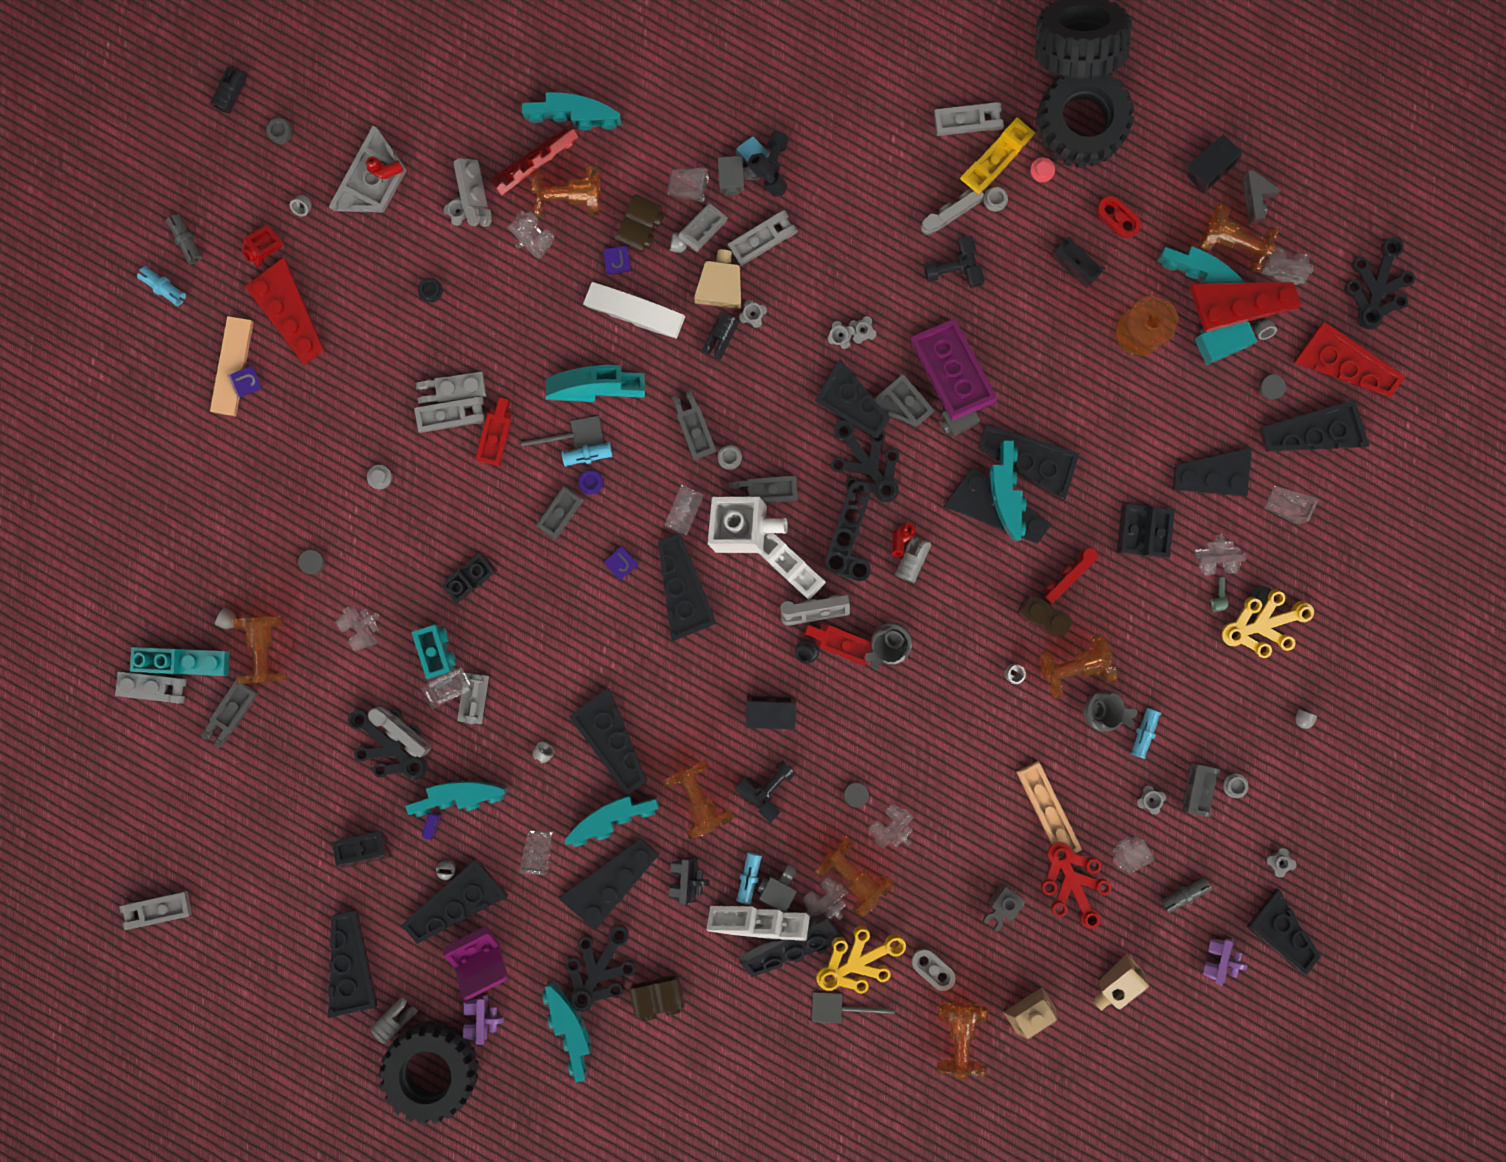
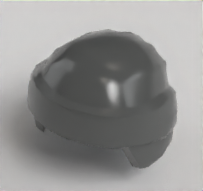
M896 622L880 625L872 636L871 652L867 653L864 659L872 661L871 667L874 670H877L882 662L891 665L903 662L910 654L913 641L910 632L904 625Z
M1105 690L1097 691L1087 698L1083 707V715L1087 724L1094 730L1108 732L1118 728L1123 723L1128 727H1133L1134 721L1132 718L1136 717L1137 710L1125 709L1124 702L1119 694Z

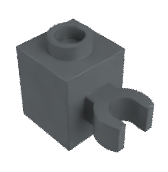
M742 156L718 157L720 193H725L728 196L738 195L744 191V180H760V177H757L749 167L743 168Z
M944 411L941 415L942 420L939 422L945 434L949 433L953 438L978 425L980 419L974 411L951 421L947 411Z
M787 864L780 879L770 874L768 879L763 878L757 891L761 892L759 899L786 913L797 892V888L789 884L796 872V868Z
M1001 883L988 901V904L994 910L984 916L983 922L987 924L991 918H995L997 923L993 929L999 931L1003 926L1002 919L1004 916L1013 921L1026 901Z

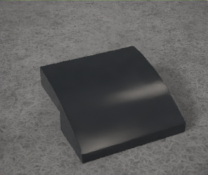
M1122 504L1117 553L1170 558L1175 510Z

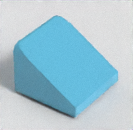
M751 137L736 149V155L742 156V161L747 166L752 154L763 153L766 158L769 156V152L754 137Z

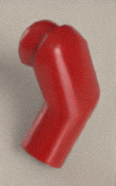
M373 156L366 160L367 170L370 174L381 179H387L404 172L399 160L388 165L378 161V158Z
M912 522L904 523L893 533V556L902 557L904 555V544L916 532V527Z

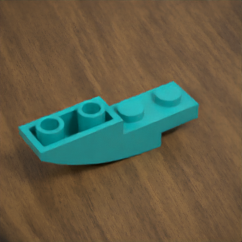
M546 92V102L522 103V114L525 120H529L531 123H541L543 119L565 122L568 118H571L573 127L579 130H591L592 127L600 126L603 129H615L616 126H622L620 113L601 102L584 96Z
M1193 246L1185 254L1165 247L1159 253L1156 261L1168 270L1175 271L1178 269L1184 271L1186 276L1195 279L1201 277L1200 284L1245 283L1238 274L1222 261Z
M599 365L568 370L546 378V400L595 402V395L644 398L645 375L644 373L621 372V365Z
M1003 441L1000 443V465L990 467L992 496L1005 531L1012 541H1020L1021 536H1025L1026 523L1022 521V511H1026V497H1022V491L1013 490V487H1016L1017 472H1013V462H1017L1018 449L1014 447V441Z
M131 647L130 672L229 676L230 651Z
M454 781L427 788L428 798L411 803L405 807L408 815L416 813V817L431 813L430 808L439 806L440 810L454 805L453 801L455 800L458 809L465 807L466 811L481 807L480 802L489 800L491 804L503 800V795L508 793L509 790L506 786L485 781Z
M630 794L607 803L579 823L564 840L565 844H572L573 847L587 844L586 839L596 837L598 841L611 837L610 833L615 830L614 821H617L618 824L632 821L631 816L641 814V818L656 814L655 810L660 807L658 798L633 803L632 795Z
M550 981L546 984L545 990L542 991L544 1004L549 1005L550 1014H548L549 1028L554 1029L555 1036L565 1034L562 1040L565 1052L569 1051L571 1059L568 1061L570 1076L574 1075L575 1083L585 1081L588 1073L584 1055L590 1054L592 1049L587 1029L579 1012L571 1005L570 998L558 985Z

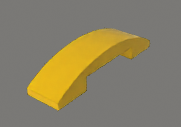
M1017 117L998 140L977 162L975 161L960 179L979 195L1015 158L1034 136L1035 132Z

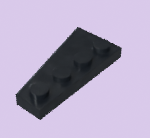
M1355 400L1259 428L1266 452L1369 447Z
M985 425L978 446L980 451L1000 462V443L1003 441H1014V447L1018 449L1017 462H1013V470L1063 501L1066 499L1079 453Z
M972 467L944 505V508L1005 531L995 508L990 479ZM1026 506V511H1022V521L1026 523L1025 536H1021V539L1038 544L1052 524Z
M681 533L659 541L658 548L671 642L715 625L717 622Z
M608 687L570 715L569 718L625 794L629 795L645 783L647 778L611 690Z
M475 859L401 926L418 944L509 895L483 865Z
M358 909L334 914L331 916V961L329 962L330 986L328 989L329 1009L327 1018L368 1010L378 1006Z
M823 912L809 920L806 940L771 939L739 957L741 966L754 977L781 968L783 962L795 961L796 963L804 960V955L816 951L818 955L828 952L827 948L832 946V941L836 937H843L845 940L846 937L826 913ZM839 943V947H843L844 944Z

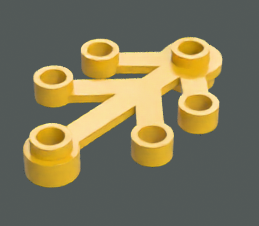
M1277 589L1270 591L1268 600L1263 608L1260 600L1255 597H1249L1246 599L1245 607L1237 620L1223 627L1222 639L1229 646L1243 644L1253 649L1262 658H1267L1271 655V646L1266 642H1257L1247 635L1259 633L1278 643L1283 650H1292L1295 646V640L1287 634L1282 635L1271 628L1295 620L1307 622L1312 619L1314 608L1305 601H1298L1293 605L1291 611L1270 617L1275 607L1285 602L1284 593ZM1279 594V599L1274 601V596ZM1256 601V606L1250 609V604ZM1308 609L1307 614L1302 616V612ZM1260 611L1256 620L1253 623L1247 624L1252 613ZM1235 631H1238L1237 636L1235 638H1232V634ZM1289 639V644L1284 646V641ZM1266 646V651L1260 653L1261 648Z
M863 925L858 926L854 930L855 941L847 963L839 966L842 954L847 951L848 945L843 937H836L832 941L833 953L828 966L822 967L817 973L816 980L818 985L829 991L842 986L854 989L857 993H865L869 988L866 978L863 976H858L855 979L845 977L850 972L877 978L880 982L888 981L891 974L887 966L879 965L873 967L866 964L887 953L892 956H900L906 949L904 939L899 934H891L886 938L885 943L861 955L865 942L870 938V933L867 927ZM860 932H866L864 936H858ZM898 940L897 944L890 945L891 942ZM839 943H843V944H844L843 947H841V948H836L837 944H839ZM881 971H886L885 975L879 976ZM827 975H832L830 979H825ZM858 983H864L862 987H857Z

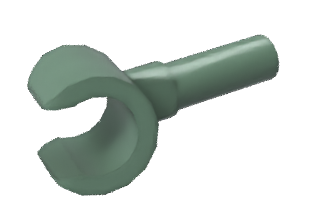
M1219 577V598L1211 599L1213 612L1223 611L1228 607V600L1225 597V577Z

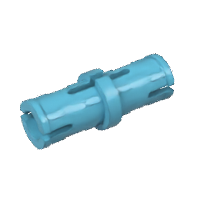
M144 266L139 270L144 275L138 273L137 278L153 288L155 294L164 296L175 306H179L184 302L179 297L185 299L186 294L170 284L169 279L159 276L148 266Z
M610 442L593 446L586 444L583 445V448L562 451L565 467L584 462L590 464L594 460L613 457Z
M1146 708L1141 726L1135 732L1138 734L1130 752L1131 755L1146 759L1151 740L1155 739L1156 736L1154 731L1161 716L1160 712Z
M747 852L743 873H740L739 877L741 883L736 901L744 904L752 903L755 883L759 881L757 874L762 855Z

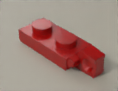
M499 397L496 409L491 408L490 412L487 413L476 461L501 466L513 415L508 413L511 402L509 399Z
M821 624L820 629L807 625L804 632L805 635L815 638L814 643L819 648L865 666V655L871 651L870 641Z

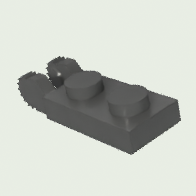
M690 389L686 391V396L692 409L683 412L680 398L674 395L672 399L678 412V420L695 461L717 451L700 406H697Z
M796 476L748 479V481L728 483L731 489L748 487L749 496L742 497H760L764 503L798 501Z
M240 679L235 680L209 719L210 723L203 732L202 738L208 740L213 735L217 726L220 727L223 731L216 739L214 746L218 749L221 748L230 734L234 732L259 692Z

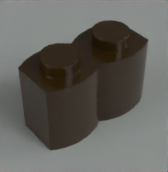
M635 194L615 237L616 242L641 253L645 249H650L655 238L652 232L655 226L660 227L665 215L661 213L662 206Z
M1026 597L1017 612L1026 622L1038 624L1045 633L1055 637H1065L1073 623V620L1065 612L1051 609L1047 602L1037 597Z
M679 975L631 985L629 989L635 1018H642L643 1021L655 1019L657 1017L656 1014L666 1013L667 1016L678 1014L685 1005Z

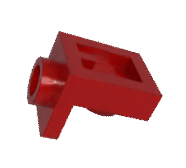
M267 224L243 239L242 253L247 261L253 262L258 268L262 265L263 258L282 248L283 242Z

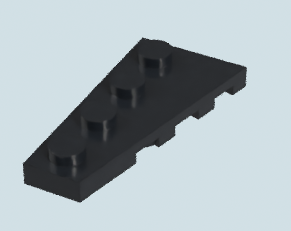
M640 838L558 899L596 930L659 856V853Z

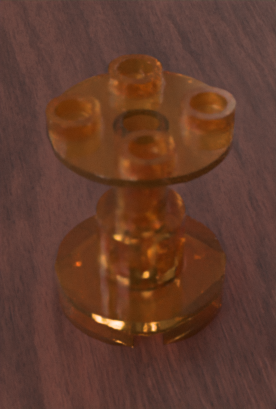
M587 166L586 179L568 180L567 185L544 186L541 168L534 171L531 186L532 193H537L536 202H534L535 217H545V201L569 200V205L587 204L589 216H600L601 205L597 203L600 198L597 166Z
M1222 203L1219 204L1208 221L1207 230L1203 231L1198 248L1209 252L1217 242L1231 249L1234 245L1254 253L1249 270L1258 274L1264 264V257H1270L1276 246V243L1273 241L1277 237L1280 228L1272 225L1262 239L1256 238L1243 232L1242 225L1228 220L1231 210L1230 206Z
M1155 296L1142 298L1121 316L1115 326L1119 345L1131 356L1151 354L1174 336L1176 326L1178 325L1177 311L1167 300H1162Z
M282 616L233 619V630L246 629L247 649L252 648L254 675L237 676L236 684L251 683V678L252 683L271 681V676L272 681L287 680V673L269 674L267 647H272L271 628L284 626Z
M1101 634L1092 636L1090 638L1091 650L1078 653L1075 660L1055 665L1048 650L1040 653L1043 663L1041 671L1044 678H1049L1051 685H1049V689L1053 699L1063 696L1060 679L1080 673L1083 678L1099 673L1105 683L1117 681L1116 666L1112 667L1111 662L1113 654L1104 636H1101Z
M706 760L693 765L688 770L679 771L663 781L665 788L681 782L692 805L688 809L695 824L685 830L689 840L715 830L716 827L721 825V822L725 825L734 819L730 809L717 812L711 797L705 798L695 778L696 774L709 768Z
M847 836L838 845V850L832 849L823 858L824 862L814 872L821 877L834 867L849 882L847 888L859 899L854 905L853 911L859 917H863L879 904L878 900L882 895L885 897L889 893L894 882L887 875L875 881L865 870L859 872L844 857L854 843Z
M958 1002L940 1004L938 1007V1018L950 1022V1038L955 1040L954 1059L942 1060L937 1063V1072L943 1074L953 1073V1078L967 1079L968 1074L986 1076V1065L969 1060L970 1041L975 1039V1023H982L988 1020L987 1007L969 1003V1006H960L961 1003Z

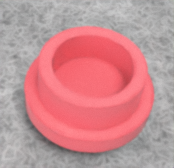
M1048 158L1036 159L1030 168L1031 176L1038 182L1049 181L1055 173L1053 162Z

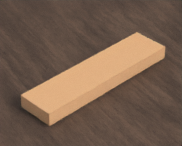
M227 316L210 408L212 413L237 416L240 397L237 398L228 374L246 367L254 324L251 320Z
M1036 761L1016 771L1051 845L1062 841L1071 847L1072 853L1081 851L1082 848L1040 762ZM1059 851L1057 853L1058 858H1062L1064 856V851Z

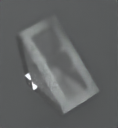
M706 168L672 170L667 194L704 202L708 183V170Z
M1274 486L1264 508L1289 521L1301 524L1309 522L1319 499Z
M461 667L427 683L421 689L431 709L434 710L472 690V687Z
M528 831L520 873L545 875L549 871L552 833Z

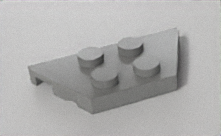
M372 126L329 205L331 210L384 212L407 170L402 163L404 172L387 179L378 178L367 170L366 160L372 156L377 157L378 161L386 165L399 160L375 126Z

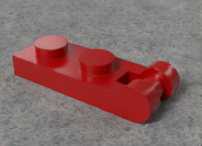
M1092 548L1082 550L1079 553V561L1074 565L1072 563L1067 565L1061 571L1063 576L1057 582L1053 580L1044 588L1045 594L1041 598L1048 604H1053L1097 560V551Z

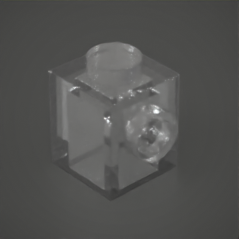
M1139 836L1119 841L1116 844L1117 847L1112 850L1116 856L1112 858L1119 871L1124 870L1129 875L1155 860L1145 841Z

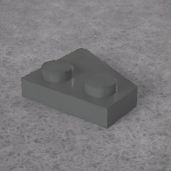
M904 374L875 398V401L888 416L915 427L935 412Z

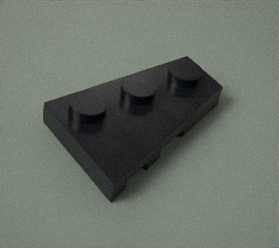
M840 359L815 401L878 439L890 417Z
M1252 448L1174 466L1172 490L1248 496Z
M1275 889L1246 927L1298 972L1307 976L1321 956L1306 931L1299 925L1293 910L1286 904L1280 889Z

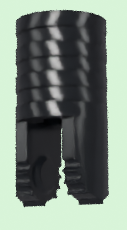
M227 67L210 101V105L219 111L231 114L247 79L246 72L239 70L236 72L234 68Z
M720 312L702 348V353L710 354L717 340H719L714 356L718 360L722 359L739 321L726 313Z

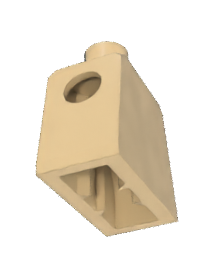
M720 249L717 252L716 262H705L694 299L696 304L741 309L740 266L731 264V251Z
M1126 954L1100 979L1101 992L1092 1000L1101 1011L1105 1010L1111 1003L1118 1010L1123 1008L1149 987L1145 972Z
M1043 987L1003 1012L1015 1032L1027 1039L1057 1020L1056 1008Z

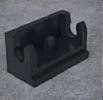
M1223 134L1187 166L1189 171L1187 177L1204 194L1239 163L1242 151Z
M1068 237L1051 257L1088 288L1105 268L1099 266L1072 241L1071 237Z
M747 696L746 728L795 730L796 697Z
M382 831L333 841L336 866L347 868L391 858V852L387 849L385 841H388L387 836L382 834Z

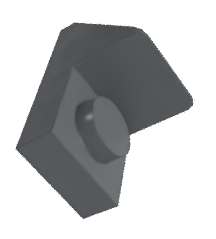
M1252 170L1242 177L1249 225L1258 224L1265 218L1267 204L1263 199L1275 197L1280 192L1279 188Z

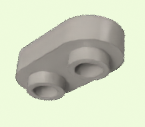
M920 948L913 953L911 958L913 968L933 987L940 991H946L953 987L955 983L953 970L936 954L927 948ZM922 956L928 958L926 964L919 963V959ZM940 973L946 974V978L944 980L938 979V975Z

